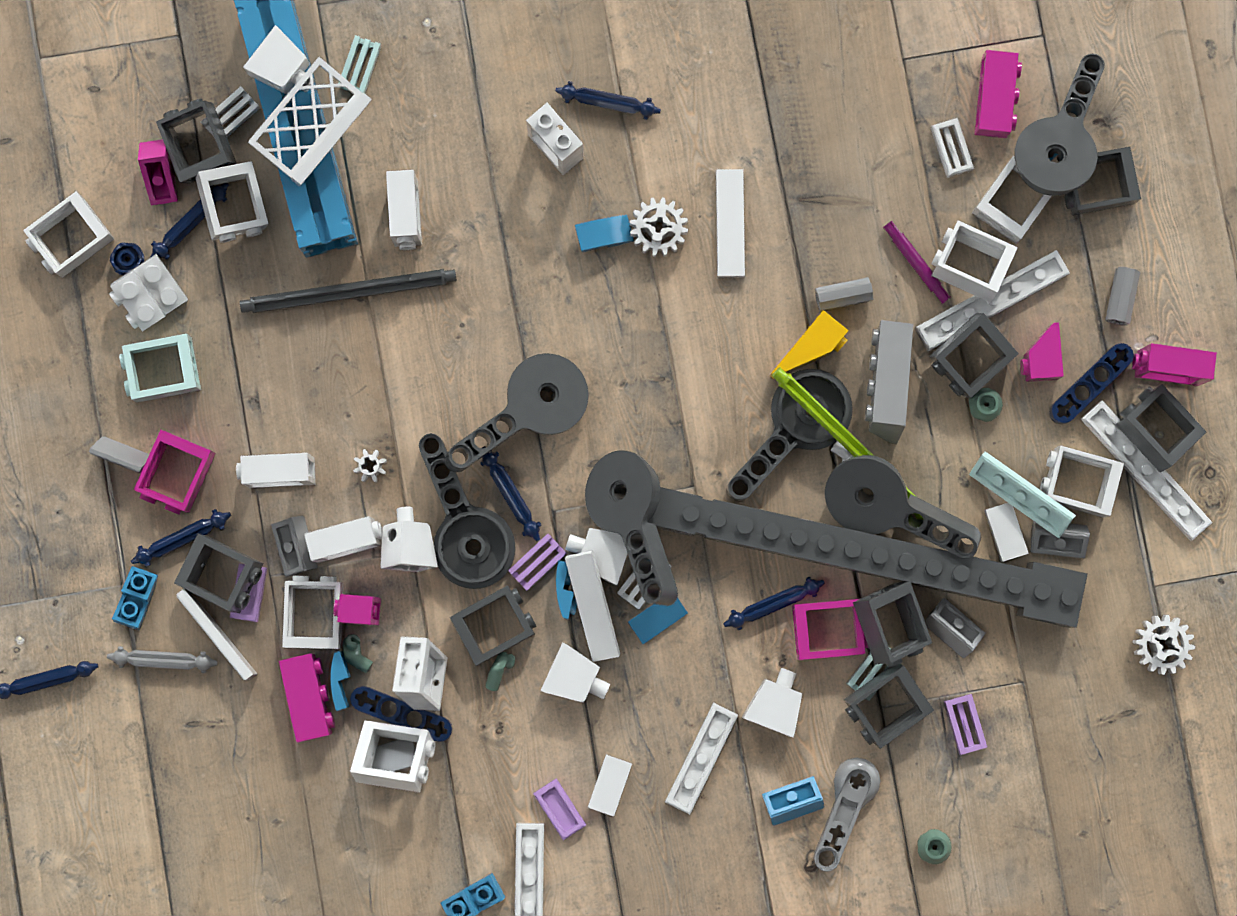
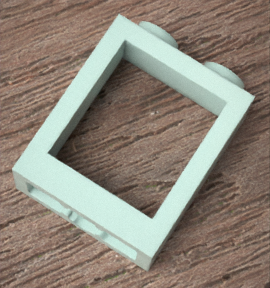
M188 334L122 346L123 354H120L119 358L122 369L126 370L128 380L124 381L126 395L128 397L131 396V400L142 402L201 390L192 337ZM178 345L184 382L140 391L134 353Z

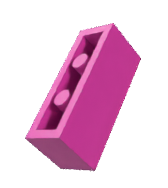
M986 50L983 54L974 135L1007 138L1011 131H1015L1017 115L1013 114L1014 104H1018L1020 92L1019 88H1016V78H1020L1022 71V62H1018L1019 53Z
M315 653L280 660L279 665L296 743L331 735V729L335 728V721L332 712H327L325 702L329 701L327 686L322 685L319 674H323L320 657L316 658Z

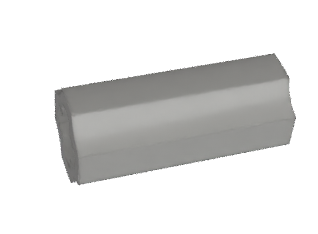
M1127 267L1116 268L1105 321L1125 326L1130 324L1140 271Z
M869 277L815 288L819 312L873 301V290Z

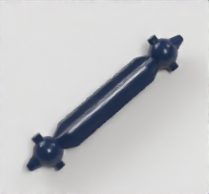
M568 81L567 85L555 89V92L565 99L564 103H570V100L575 98L578 102L631 114L640 112L645 120H648L653 114H660L661 109L652 102V98H647L646 101L641 103L636 98L585 87L576 89L571 81Z
M228 183L210 186L214 205H216L217 201H227L226 190L229 186ZM201 199L164 235L162 242L156 243L153 241L151 243L153 248L150 258L157 254L160 259L165 258L167 260L170 257L168 254L169 249L176 247L205 218Z
M497 451L489 452L482 457L481 466L490 468V476L517 521L524 525L522 535L532 537L538 542L540 540L539 531L541 523L532 521V514L507 471L501 464L497 463L499 453Z
M214 509L210 519H201L152 543L149 549L143 548L142 545L138 546L136 556L131 560V563H140L145 565V567H149L152 557H162L195 541L198 533L207 535L214 527L219 528L220 531L224 530V525L232 515L230 512L222 513Z
M807 577L804 586L795 585L747 606L741 613L731 610L728 620L723 625L724 627H733L741 630L745 621L753 622L801 601L807 594L816 597L820 587L825 582L824 580H815Z
M82 661L77 666L67 665L19 678L10 685L8 683H1L0 699H8L12 694L23 695L71 682L78 676L88 677L94 670L99 668V665Z

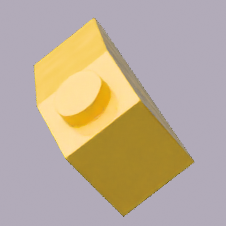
M823 310L772 371L770 377L773 378L772 374L779 367L786 373H789L828 356L833 349L838 353L848 341L844 336L849 330Z

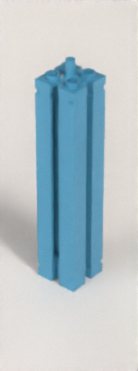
M234 0L249 59L274 26H277L307 57L310 63L294 0ZM311 63L309 64L305 72H307V70L311 67ZM255 79L266 121L287 94ZM314 89L315 104L321 105L318 90ZM299 90L295 94L296 107L312 105L311 90L307 92ZM292 99L285 107H292ZM323 108L316 109L317 124H327ZM313 109L296 110L298 126L314 125ZM293 111L279 113L277 116L278 128L294 127ZM274 121L269 125L268 129L275 128ZM326 128L318 129L319 136ZM315 129L298 130L300 146L312 145L316 141ZM295 130L279 132L280 148L296 147ZM269 132L272 147L277 148L275 132ZM333 147L301 186H298L278 168L294 231L297 236L298 246L306 258L327 253L328 250L342 249L358 244ZM308 149L300 150L301 158ZM297 150L281 151V161L290 170L298 162ZM274 152L275 157L278 159L277 152Z

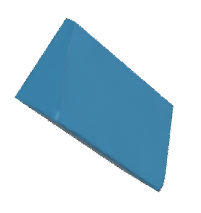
M677 597L675 603L670 606L651 605L628 621V624L642 644H645L688 614V612Z
M814 776L762 794L773 826L824 808L823 798Z

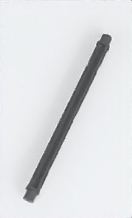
M440 269L250 297L248 300L240 301V309L242 313L251 311L252 313L446 285L448 282L457 281L455 269L446 271Z

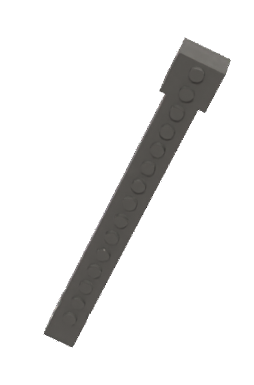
M660 487L658 507L648 523L656 524V527L662 530L689 536L700 535L704 536V539L893 581H911L912 585L1018 608L1016 615L1018 617L1068 628H1077L1088 575L1087 573L1038 562H1029L1026 568L977 557L962 558L946 550L714 499L710 501L703 499L702 496Z

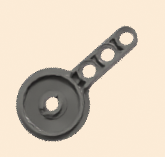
M1087 54L1082 58L1061 111L1054 117L1039 119L1028 125L1016 142L1014 150L1016 167L1023 181L1036 192L1049 196L1068 194L1082 187L1091 178L1096 168L1097 148L1093 138L1084 128L1083 121L1105 67L1103 58L1097 54ZM1086 69H1091V70H1093L1094 72H1093V73H1092V72H1089V71H1087ZM1077 91H1082L1086 95L1079 94ZM1067 113H1073L1077 117H1071ZM1054 153L1058 154L1057 160L1059 162L1057 163L1052 162L1049 159L1053 158Z
M550 353L537 354L521 362L513 371L508 382L506 408L456 443L445 456L447 468L453 472L464 471L521 429H527L542 435H555L572 428L584 415L589 398L587 382L580 369L565 357ZM540 391H552V401H543L540 397ZM498 421H503L508 425L509 431L507 433H502L497 429L496 423ZM475 437H483L487 442V448L481 449L477 447L474 441ZM454 452L462 453L465 457V463L457 464L453 460L452 454Z
M804 369L791 374L811 396L848 429L853 413L852 400L847 388L837 377L819 369ZM780 386L776 389L771 403L774 432L727 485V494L734 501H743L748 498L793 449L819 450L837 442L825 428L811 415H808L807 411ZM777 441L783 445V453L781 455H774L770 452L769 444L771 442ZM760 461L764 464L765 473L763 475L753 474L751 471V464L753 462ZM742 481L747 486L745 495L739 496L733 492L732 486L734 482Z
M433 433L426 434L419 441V450L446 513L445 519L438 528L434 539L438 568L449 581L458 586L468 589H481L491 586L501 580L513 564L516 549L513 532L507 522L497 513L470 504L456 472L450 471L445 479H438L436 477V468L440 465H446L445 456L448 451L438 435ZM429 440L439 442V449L436 453L429 454L425 451V444ZM450 490H457L460 493V500L456 504H448L446 502V494ZM471 540H478L481 543L482 547L478 555H470L467 552L466 547Z
M625 450L611 452L602 457L589 474L585 488V502L588 513L594 523L601 529L618 533L623 538L644 601L649 604L670 606L677 600L678 589L656 524L648 523L654 515L660 500L659 478L655 470L640 455Z
M872 455L849 458L834 468L826 482L825 501L829 512L846 529L879 534L893 527H901L962 558L973 557L978 550L982 537L977 527L912 494L908 499L907 489L902 476L885 459ZM862 488H868V489H870L874 494H873V495L866 494V493L863 491ZM912 513L920 514L923 519L914 518ZM936 526H944L948 531L942 532ZM967 538L971 540L973 544H965L961 539Z

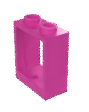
M1151 343L1138 350L1137 354H1134L1132 370H1135L1134 377L1200 386L1214 380L1217 352Z
M160 429L134 490L141 493L140 499L155 505L156 500L166 503L164 509L178 515H180L181 511L190 513L216 453ZM167 445L202 459L183 503L149 489Z
M859 599L792 605L797 660L866 654L865 648L869 647L853 602ZM852 607L856 648L810 652L806 611Z

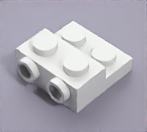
M157 254L110 285L113 291L109 294L118 307L122 304L129 312L125 315L126 319L134 329L139 327L142 332L188 300Z

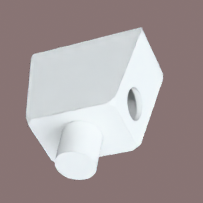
M274 26L244 65V69L249 76L287 94L306 73L305 70L310 63L296 45L277 26ZM308 79L303 86H310V80Z
M413 507L397 508V522L384 525L382 528L381 569L421 572L438 567L430 526L427 523L414 522Z
M589 528L586 539L570 534L565 550L577 554L593 550L600 578L617 586L627 556V550L621 535Z
M562 643L541 691L584 703L588 692L604 699L610 684L596 678L600 668L598 665L569 645Z
M781 668L776 683L764 679L742 718L794 737L802 693L791 689L796 673Z

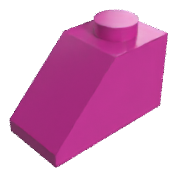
M163 139L139 143L138 163L151 206L178 202L174 167Z
M1059 322L1048 326L1023 355L1024 359L1020 361L1021 374L1025 375L1026 382L1058 380L1064 377Z
M339 594V600L334 602V616H337V622L379 625L381 598Z

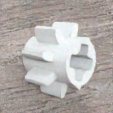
M364 449V456L361 459L354 458L359 463V467L353 471L354 473H363L361 481L365 482L368 477H372V480L376 483L378 482L377 475L380 473L386 474L382 469V464H385L387 460L377 459L379 455L378 450H375L373 455H369ZM369 459L373 463L377 462V465L373 467L374 471L372 473L364 469Z

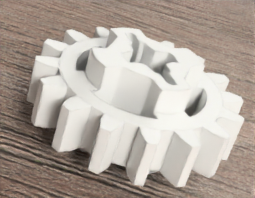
M663 197L660 203H656L655 199L651 198L649 206L642 202L640 204L642 211L634 210L633 212L637 220H630V226L636 228L630 231V236L638 237L634 245L639 246L642 244V253L644 254L649 249L652 250L653 257H656L658 251H661L663 256L666 257L667 249H671L675 253L677 251L676 243L683 245L685 241L680 235H687L688 229L682 227L687 224V218H680L683 209L675 210L674 201L666 205L665 198ZM656 211V214L651 218H644L648 213ZM666 212L674 218L675 222L669 221ZM657 222L662 223L661 233L655 232L656 229L653 227L656 226ZM641 231L648 233L652 242L645 239ZM666 237H673L669 242L661 244V241Z
M1163 615L1161 620L1158 616H1152V624L1149 621H1143L1142 624L1145 629H1136L1135 632L1140 636V639L1133 640V644L1139 645V649L1134 651V655H1142L1143 658L1139 663L1141 665L1149 663L1148 671L1154 672L1158 668V674L1165 675L1167 668L1170 674L1176 673L1175 666L1184 669L1186 666L1183 660H1192L1193 657L1188 654V650L1195 649L1194 645L1189 644V640L1193 639L1194 635H1186L1185 632L1189 626H1179V618H1174L1170 622L1169 615ZM1160 626H1166L1159 634L1152 632ZM1177 636L1180 638L1181 646H1179ZM1157 640H1166L1165 644L1170 649H1162L1163 646ZM1147 643L1149 644L1151 650L1150 654L1147 649ZM1167 656L1176 657L1171 662L1162 663Z

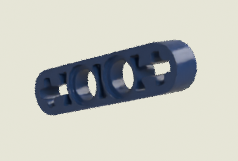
M1119 343L1103 354L1051 405L1049 415L1052 421L1057 424H1066L1073 420L1131 364L1134 358L1132 348L1127 344ZM1115 350L1117 352L1123 350L1126 353L1123 357L1126 361L1120 360L1112 367L1109 362L1117 356ZM1097 367H1102L1108 372V378L1105 382H1099L1095 379L1094 371ZM1077 386H1084L1088 389L1089 396L1086 400L1082 401L1076 398L1075 389ZM1071 400L1075 405L1066 411L1068 417H1058L1059 409L1057 406L1063 407Z
M367 686L358 687L351 694V704L355 709L393 725L423 729L427 723V715L433 717L430 721L432 724L438 725L441 721L444 722V728L448 731L447 734L442 733L440 737L435 735L436 730L427 728L433 741H445L452 734V723L447 718L428 710H414L403 700ZM367 691V697L372 700H376L377 695L381 696L382 698L376 706V712L371 711L374 706L372 704L364 703L363 706H360V700L356 698V695ZM385 701H392L397 707L396 713L392 717L383 715L381 711L382 704ZM411 711H417L422 715V723L418 727H412L407 723V715Z

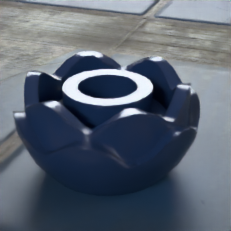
M119 243L110 255V263L115 272L120 275L127 274L145 261L141 248L135 243ZM130 257V261L126 262V258Z

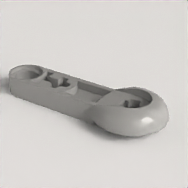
M858 757L848 759L840 764L835 772V802L813 856L814 863L822 871H832L837 867L859 811L879 791L881 782L879 771L867 759ZM860 773L863 775L861 779L865 780L864 785H858L855 789L851 786L854 783L850 782V778L852 776L856 777ZM841 825L840 830L844 835L843 837L838 836L834 843L839 846L838 851L831 846L823 845L825 840L831 843L833 835L829 832L830 829ZM825 850L831 851L834 855V861L829 866L821 865L818 859L820 853Z

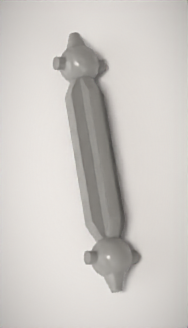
M120 646L114 653L107 654V659L114 661L115 664L119 665V668H123L128 662L133 666L188 670L197 667L201 670V673H206V670L218 664V661L211 659L206 655V652H201L198 657L189 653L134 650L128 653Z

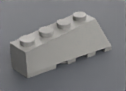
M881 320L878 329H873L871 345L875 346V354H871L869 361V370L873 371V380L869 379L867 386V396H871V405L866 406L865 421L869 422V432L891 444H897L906 426L913 324Z

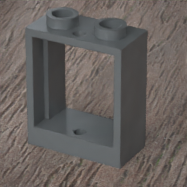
M202 99L189 102L187 104L188 108L181 111L178 109L168 111L163 114V119L156 121L180 183L190 184L195 182V177L200 171L237 164L214 104ZM205 114L220 153L189 166L174 127Z
M1131 147L1097 152V164L1115 161L1122 197L1081 205L1078 189L1064 195L1065 205L1067 209H1071L1072 216L1134 205L1141 200Z
M976 313L929 357L934 362L931 364L932 368L940 376L945 375L950 380L949 387L957 396L963 395L964 397L971 398L1019 353L984 313ZM977 329L998 353L1000 358L968 385L945 357Z
M1163 384L1154 389L1150 386L1138 396L1141 401L1136 405L1131 403L1120 413L1123 418L1116 424L1160 473L1172 467L1206 433V430ZM1154 400L1185 433L1167 451L1162 448L1136 419Z
M198 533L174 584L230 612L240 613L249 603V593L253 585L257 584L262 576L261 568L264 563L209 536ZM213 549L245 564L228 601L196 585Z
M911 581L893 583L853 602L874 664H886L887 667L898 665L903 662V657L918 655L923 652V647L932 643ZM895 601L908 641L889 649L876 609Z
M507 585L450 617L476 666L535 634L533 628L537 626L529 612L523 613L520 607L523 600L516 588L511 590ZM506 595L525 631L483 654L464 618Z
M901 663L888 667L844 699L848 705L845 711L854 723L859 721L863 727V730L860 731L863 738L869 745L874 743L880 749L934 711L905 666ZM893 678H896L914 707L876 733L857 704Z

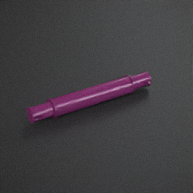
M893 221L887 223L883 229L892 238L891 242L895 244L929 288L930 292L933 291L941 304L950 299L951 296L941 285L943 283L938 278L932 276L933 271L904 233L899 231Z

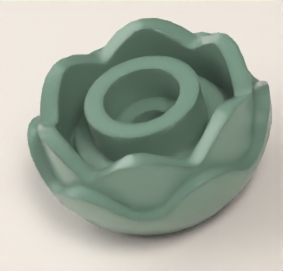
M981 388L969 398L971 415L984 422H990L997 418L1003 408L1002 398L999 393L990 388ZM984 402L989 404L988 407L984 406Z
M928 830L919 837L917 842L920 858L929 864H940L946 861L951 854V841L947 834L940 830ZM933 845H937L936 850H933Z

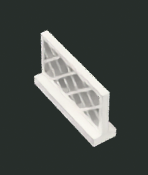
M318 57L248 143L288 175L298 186H301L372 99L364 92H360L323 59ZM319 66L329 73L330 84L313 85L312 74ZM333 77L340 83L333 84ZM309 79L310 86H303L304 83ZM346 87L354 95L347 103L335 104L334 88ZM330 88L332 104L316 105L314 89ZM299 90H311L312 105L296 107L295 94ZM292 99V107H285ZM336 107H343L336 115ZM332 108V122L330 124L318 125L316 109ZM313 109L314 125L298 126L296 110ZM293 111L294 127L278 128L277 116L279 113ZM274 121L275 128L267 129ZM326 128L319 136L318 129ZM315 129L316 141L312 145L300 146L298 130ZM295 130L296 147L280 148L279 132ZM275 132L277 148L265 149L256 141L263 133ZM308 149L301 158L300 150ZM297 150L298 162L290 170L281 161V151ZM270 152H277L278 159L274 157Z

